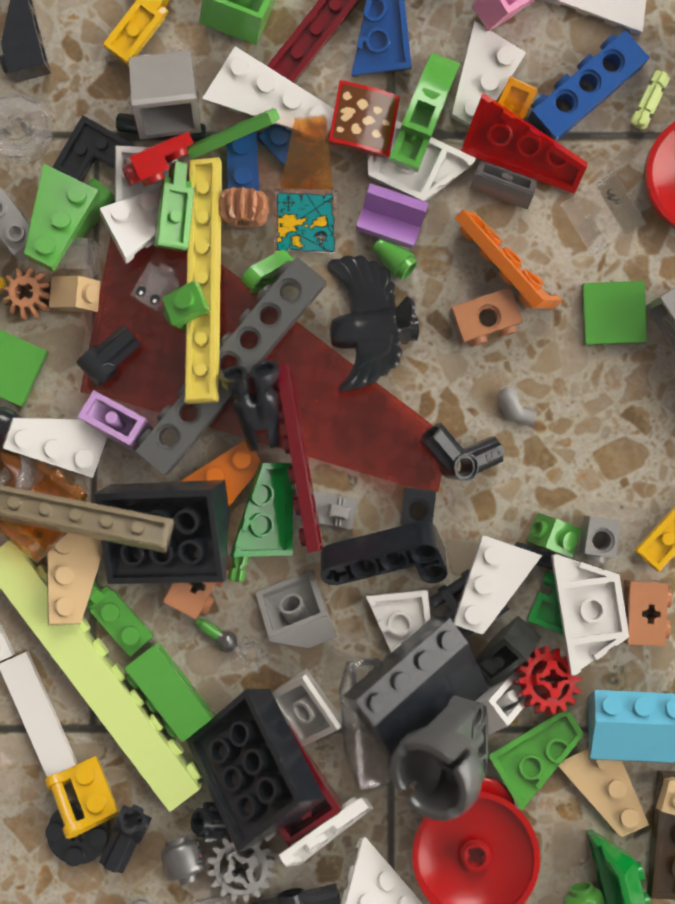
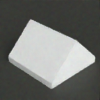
M307 668L272 692L287 724L293 729L303 746L327 736L342 727L341 717Z

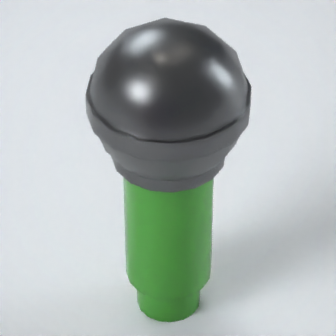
M201 617L197 619L194 625L215 640L221 651L231 652L236 648L238 640L233 632L222 631Z

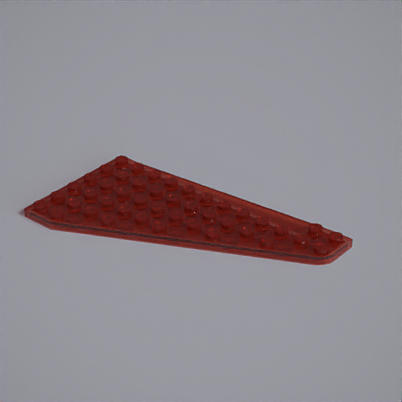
M110 237L99 294L98 312L95 313L89 349L95 345L99 346L122 324L142 346L119 365L116 374L100 387H97L84 373L80 389L81 393L91 394L94 390L107 398L159 413L168 404L173 406L180 398L177 392L185 383L186 332L175 326L172 327L167 322L164 316L166 307L162 297L187 284V251L182 252L155 247L153 243L148 248L143 247L134 254V259L126 264L112 237ZM222 264L220 273V340L228 332L233 334L240 326L237 320L248 308L253 310L260 302L257 299L259 292L251 293L242 283L241 279ZM144 286L146 293L140 297L136 294V290L138 287ZM153 294H158L160 297L159 302L155 305L151 304L150 297ZM266 310L261 316V321L266 325H272L278 320V313L274 310ZM296 322L264 361H275L278 365L288 363L293 367L308 457L408 487L439 492L442 476L439 464L420 443L421 435L433 425L377 382L372 385H366L358 390L351 389L346 392H340L338 388L350 374L353 364ZM252 333L246 334L241 341L242 347L245 349L254 348L258 343V336ZM233 357L226 358L222 362V371L232 366H238L237 359ZM250 377L249 390L254 395L256 392ZM276 392L278 395V402L279 404H282L280 392ZM230 401L209 428L244 438ZM187 405L182 411V418L189 422L195 420L198 414L197 408L194 405ZM278 416L280 447L277 448L284 450L283 435H287L285 423H280ZM267 430L256 431L258 442L270 445L267 439Z

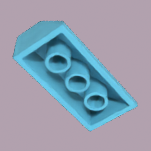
M594 690L587 697L589 759L675 763V694Z

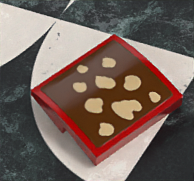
M340 80L328 143L330 145L357 149L361 154L389 158L400 96L374 87Z

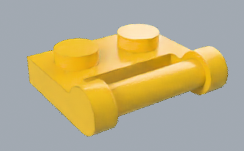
M96 755L61 773L52 774L44 780L47 789L52 790L64 823L62 830L66 839L76 837L120 815L105 773ZM70 782L73 784L85 818L76 821L64 789V785Z

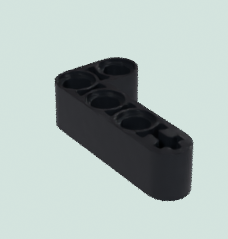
M419 521L324 546V549L320 552L321 579L328 585H341L414 566L420 578L427 583H439L448 575L445 547L435 525L427 521Z

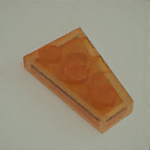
M326 115L294 118L279 193H299L301 196L302 193L321 194L324 197L325 193L333 194ZM333 194V201H332L333 210H335L334 194ZM276 203L274 216H278V215H277V204H278V203Z

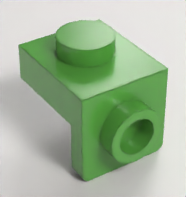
M195 280L162 297L166 307L164 316L167 322L172 327L175 326L186 332V324L210 311L201 286Z
M537 513L531 525L527 541L572 558L583 529L556 518Z

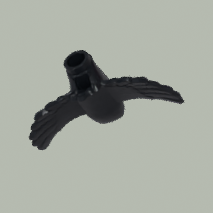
M346 255L341 259L329 261L327 266L343 284L349 295L352 313L332 319L330 325V339L333 347L356 350L355 363L348 377L338 388L340 392H346L351 389L358 390L366 385H372L377 382L380 376L387 375L391 368H396L400 364L399 357L402 354L400 344L417 341L419 337V320L415 314L416 304L412 298L407 296L396 307V296L393 294L395 284L390 281V270L385 267L381 268L376 261H368L362 255L356 257Z

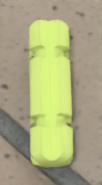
M655 70L649 80L651 85L646 86L636 107L639 110L634 112L630 120L633 127L645 130L651 120L649 115L652 116L664 93L661 90L666 89L670 80L666 72Z

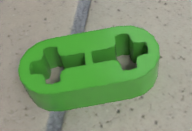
M286 250L278 251L248 268L242 275L241 281L251 293H257L263 290L266 285L274 284L280 278L277 275L279 269L287 260L293 262L294 259Z

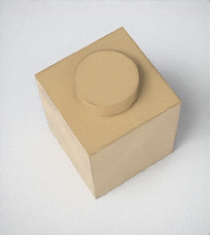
M52 276L49 307L68 312H98L101 281L82 276Z

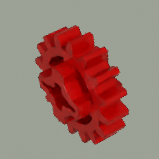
M548 646L539 648V650L536 648L528 660L522 664L523 666L514 669V672L520 675V679L513 681V684L521 686V690L516 695L517 697L525 696L527 698L524 703L525 707L535 705V714L545 711L546 716L556 714V712L567 711L566 706L576 703L572 695H577L581 692L580 689L575 687V683L582 681L581 677L570 675L567 655L560 657L559 648L551 651ZM533 667H534V668H535V671H534V673L531 675L532 669H533ZM546 680L555 681V683L551 684L550 682H546Z

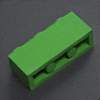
M159 641L124 668L127 671L125 676L128 682L136 690L138 688L142 690L147 697L145 703L154 714L159 712L166 721L164 723L165 729L174 739L178 737L181 742L185 741L213 718L215 713Z

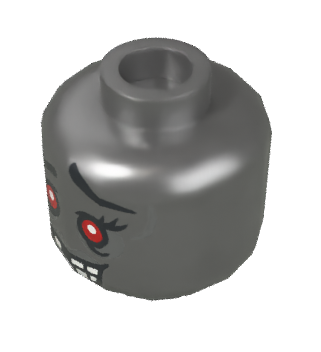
M188 835L165 843L166 848L161 852V859L167 879L170 881L179 880L180 886L197 881V873L205 868L199 842L197 840H190Z

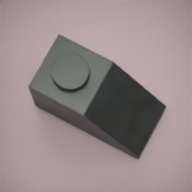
M520 616L503 627L475 657L485 680L491 686L527 661L541 639V636Z

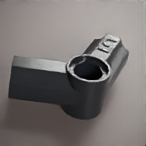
M442 423L435 424L421 435L420 443L439 464L441 474L448 479L471 481L476 477L477 473L504 461L505 452L503 446L494 436H490L463 449ZM459 460H460V462H461V468H460V470H459V472H458V471H457V464H458V462H459Z
M125 804L122 807L120 815H118L111 830L113 834L107 842L99 861L105 869L113 873L118 872L122 874L125 871L137 843L140 844L152 820V817L143 813V808L137 805L129 807Z

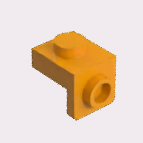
M510 76L498 103L524 120L538 88Z

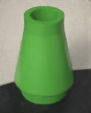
M380 238L372 247V251L379 257L385 267L390 270L394 278L398 277L401 280H405L418 264V261L414 259L413 253L390 241Z

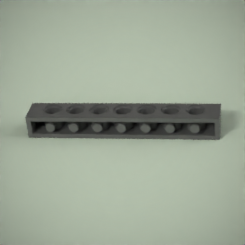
M298 257L293 262L287 260L277 272L280 278L273 286L266 285L259 293L257 299L260 302L253 310L246 309L239 317L237 323L240 326L233 334L226 333L220 340L219 375L222 372V362L228 357H233L237 359L238 366L245 367L250 378L251 368L268 357L326 287V280ZM293 286L299 291L298 296L291 301L284 300L281 297V292L285 287ZM266 310H274L278 313V320L272 325H266L261 321V316ZM252 333L257 335L258 343L254 348L245 349L242 347L241 341L246 334ZM220 378L218 403H186L184 383L177 392L180 398L173 406L169 404L165 406L157 416L160 422L152 431L148 428L137 440L140 446L135 451L163 475L169 476L232 400L234 394L221 385ZM187 405H194L198 411L196 419L191 422H186L182 418V411ZM167 429H174L177 433V441L172 446H166L162 441V435Z

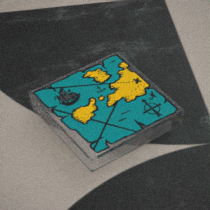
M275 189V252L286 250L287 252L336 253L338 190Z

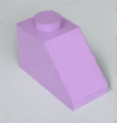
M94 390L77 416L110 440L137 455L138 453L135 450L140 446L137 440L148 428L151 431L154 429L143 416Z

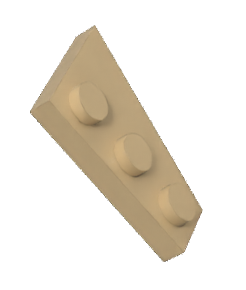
M47 530L48 626L80 625L103 555L101 540L56 530Z

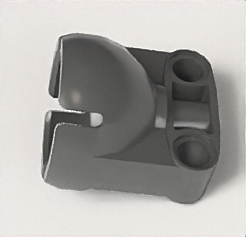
M454 695L447 707L428 726L412 731L396 746L390 765L392 781L400 794L407 790L411 784L414 785V791L406 799V803L414 811L429 819L446 821L466 813L479 798L488 763L487 706L483 703Z

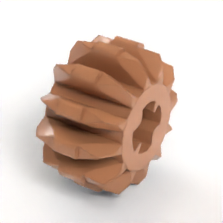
M232 187L221 191L219 210L223 224L231 225L233 228L241 227L244 229L261 227L267 222L270 204H268V197L264 192L244 187Z
M28 267L26 273L20 268L16 269L15 279L9 275L5 276L6 281L11 284L9 287L3 286L0 289L1 292L8 294V296L3 298L2 304L10 306V314L15 316L19 313L21 319L27 320L30 313L33 318H40V308L46 312L50 311L49 306L44 304L46 300L50 301V293L46 292L51 290V282H45L46 274L43 272L36 274L34 268ZM26 288L33 293L30 299L23 295Z

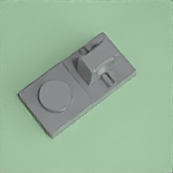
M314 491L319 524L352 529L357 499ZM293 507V519L302 520L301 515H296Z

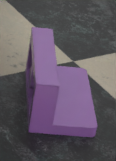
M370 183L356 230L413 249L429 203Z

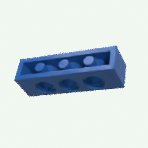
M626 30L618 37L614 34L608 37L600 45L601 51L596 56L587 55L576 66L578 71L571 77L568 74L564 75L553 86L556 89L548 97L542 94L531 104L530 107L533 110L528 120L535 128L557 142L644 67L650 57ZM602 62L612 63L616 71H607L603 67ZM586 81L590 83L593 91L586 92L582 90L579 82ZM556 102H566L569 105L570 111H560L556 106Z

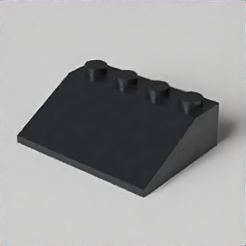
M225 480L110 484L94 494L96 504L170 518L174 521L166 553L101 540L108 584L207 583L226 581L229 506Z
M434 615L342 697L391 761L396 746L412 731L428 726L447 707L454 695L475 701L489 687L468 642L451 618Z
M246 689L186 740L237 853L246 850L304 816L325 799L270 689Z

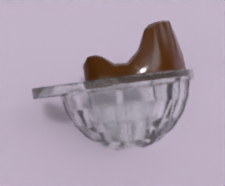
M0 450V485L30 491L35 481V473L30 461L22 454Z

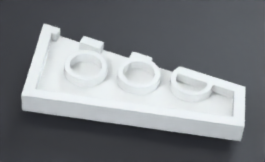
M236 46L202 98L205 103L216 104L228 108L230 111L252 117L271 108H276L280 119L273 124L323 142L331 130L334 108Z

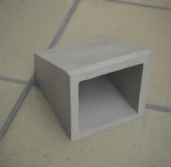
M171 51L165 54H142L138 57H130L131 103L140 139L181 135L189 132V134L201 132L191 51Z

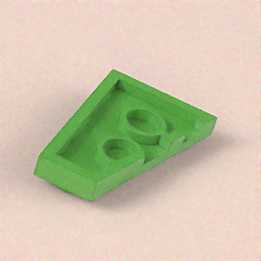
M43 163L24 251L26 259L54 272L100 197L99 190Z

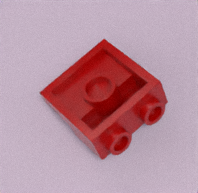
M189 132L134 154L124 160L126 166L122 168V171L129 186L142 182L145 187L165 178L162 172L170 169L168 162L188 154L186 148L194 144Z

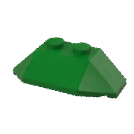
M592 829L586 830L599 889L603 892L605 903L651 904L648 893L643 892L641 881L645 880V875L640 861L636 862L629 852Z

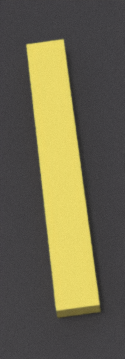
M219 157L189 160V181L191 182V188H194L189 247L187 250V284L193 280L200 284L210 311L186 324L185 402L188 404L219 402L221 216L219 198L222 191V161Z

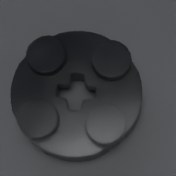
M69 801L76 821L85 818L79 801ZM57 809L50 818L45 831L48 845L54 855L69 866H78L79 864H86L95 860L103 852L109 840L110 821L108 820L84 832V839L74 837L66 839L62 830L64 823Z

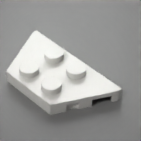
M398 121L395 123L390 155L402 125ZM431 137L418 172L389 162V158L367 155L368 178L401 194L426 202L470 168L476 158Z
M551 554L570 675H577L581 672L582 668L593 660H598L610 648L618 646L629 638L620 575L557 554Z
M366 837L360 838L355 847L358 848L355 863L349 870L348 886L344 890L341 904H423Z

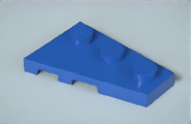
M366 0L351 77L412 69L405 0Z

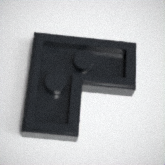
M82 115L52 168L83 182L95 159L115 170V146L136 147V145Z

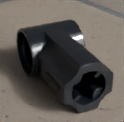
M122 324L99 346L95 345L87 350L77 360L76 364L97 387H100L110 380L118 371V366L142 345Z

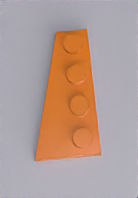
M462 210L454 218L461 226L459 228L461 234L469 241L474 240L480 247V255L487 262L494 263L500 269L498 274L501 279L508 285L516 287L520 292L518 295L519 299L528 308L555 309L563 301L556 293L550 296L542 288L544 281L536 273L533 274L521 267L522 259L508 247L502 248L500 246L503 242L502 239L475 212Z

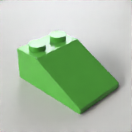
M202 0L199 23L257 45L275 0Z

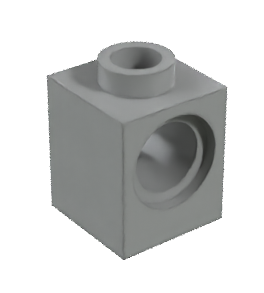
M584 516L579 552L587 554V560L605 563L606 557L616 559L621 521ZM601 531L606 537V542L603 547L597 549L593 545L592 539L597 532Z

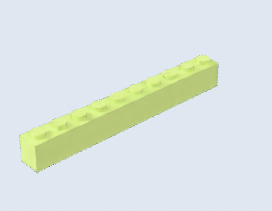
M19 538L10 539L0 547L1 590L167 810L171 812L200 790L203 783L201 778L203 776L199 768L193 762H187L182 755L184 750L181 744L173 737L169 738L163 730L165 727L162 719L158 714H151L144 705L145 697L140 690L131 688L125 680L127 679L125 670L118 663L113 664L107 656L109 650L99 638L95 640L88 631L90 625L84 616L80 625L48 626L47 568L43 564L39 566L32 557L35 554L32 547L25 540L20 541Z

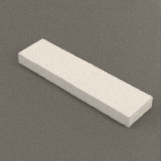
M29 651L0 663L1 674L46 776L60 773L77 765L78 762Z

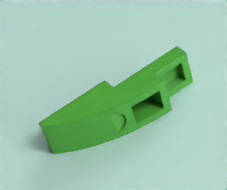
M431 53L406 112L389 162L418 172L460 63Z

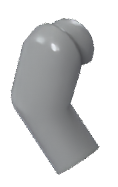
M503 388L498 396V403L504 416L508 420L533 426L537 412L521 407L516 397L518 393L514 388Z

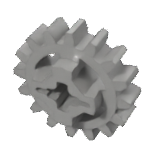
M225 835L222 838L223 846L215 844L213 847V851L217 856L210 855L208 858V862L214 865V867L209 868L207 874L208 876H216L211 886L213 888L222 887L221 897H224L228 892L231 893L232 902L236 901L238 895H242L244 902H248L250 893L259 898L261 895L259 887L268 889L270 882L266 877H274L275 870L268 867L275 864V857H267V854L271 851L270 845L262 847L261 840L249 847L253 850H244L237 853L232 840ZM226 853L229 865L222 871L221 859ZM238 860L241 864L248 863L245 872L241 868L235 869ZM262 862V872L257 879L253 869ZM231 882L242 883L244 886H236L231 884Z

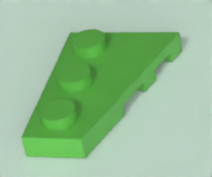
M568 707L567 711L555 714L488 755L521 811L585 735Z

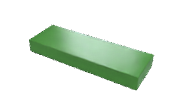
M271 108L195 142L187 149L191 160L275 123L280 119L277 109Z

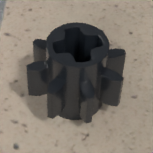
M204 802L203 808H196V811L192 814L191 828L196 834V838H203V842H217L218 837L225 836L227 829L215 802Z

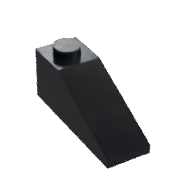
M10 0L1 40L3 55H0V63L4 73H9L16 83L51 74L33 1Z

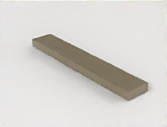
M0 485L1 520L166 553L174 527L173 519Z

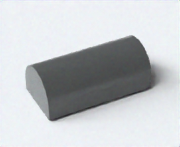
M480 161L470 189L528 209L534 196L537 181L488 162Z

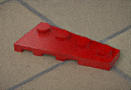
M482 92L460 151L485 162L575 194L586 171L587 162Z

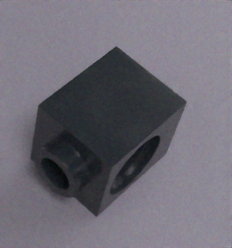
M404 488L400 525L419 521H427L433 524L436 491ZM415 502H421L426 508L425 516L420 520H414L409 515V508Z

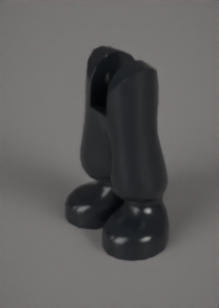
M262 361L251 368V379L256 392L254 395L249 390V377L245 367L232 366L224 369L219 375L221 385L234 394L231 405L241 426L249 452L259 451L256 431L264 429L267 430L266 434L270 448L280 447L278 395L275 389L271 388L280 375L279 365L275 361Z

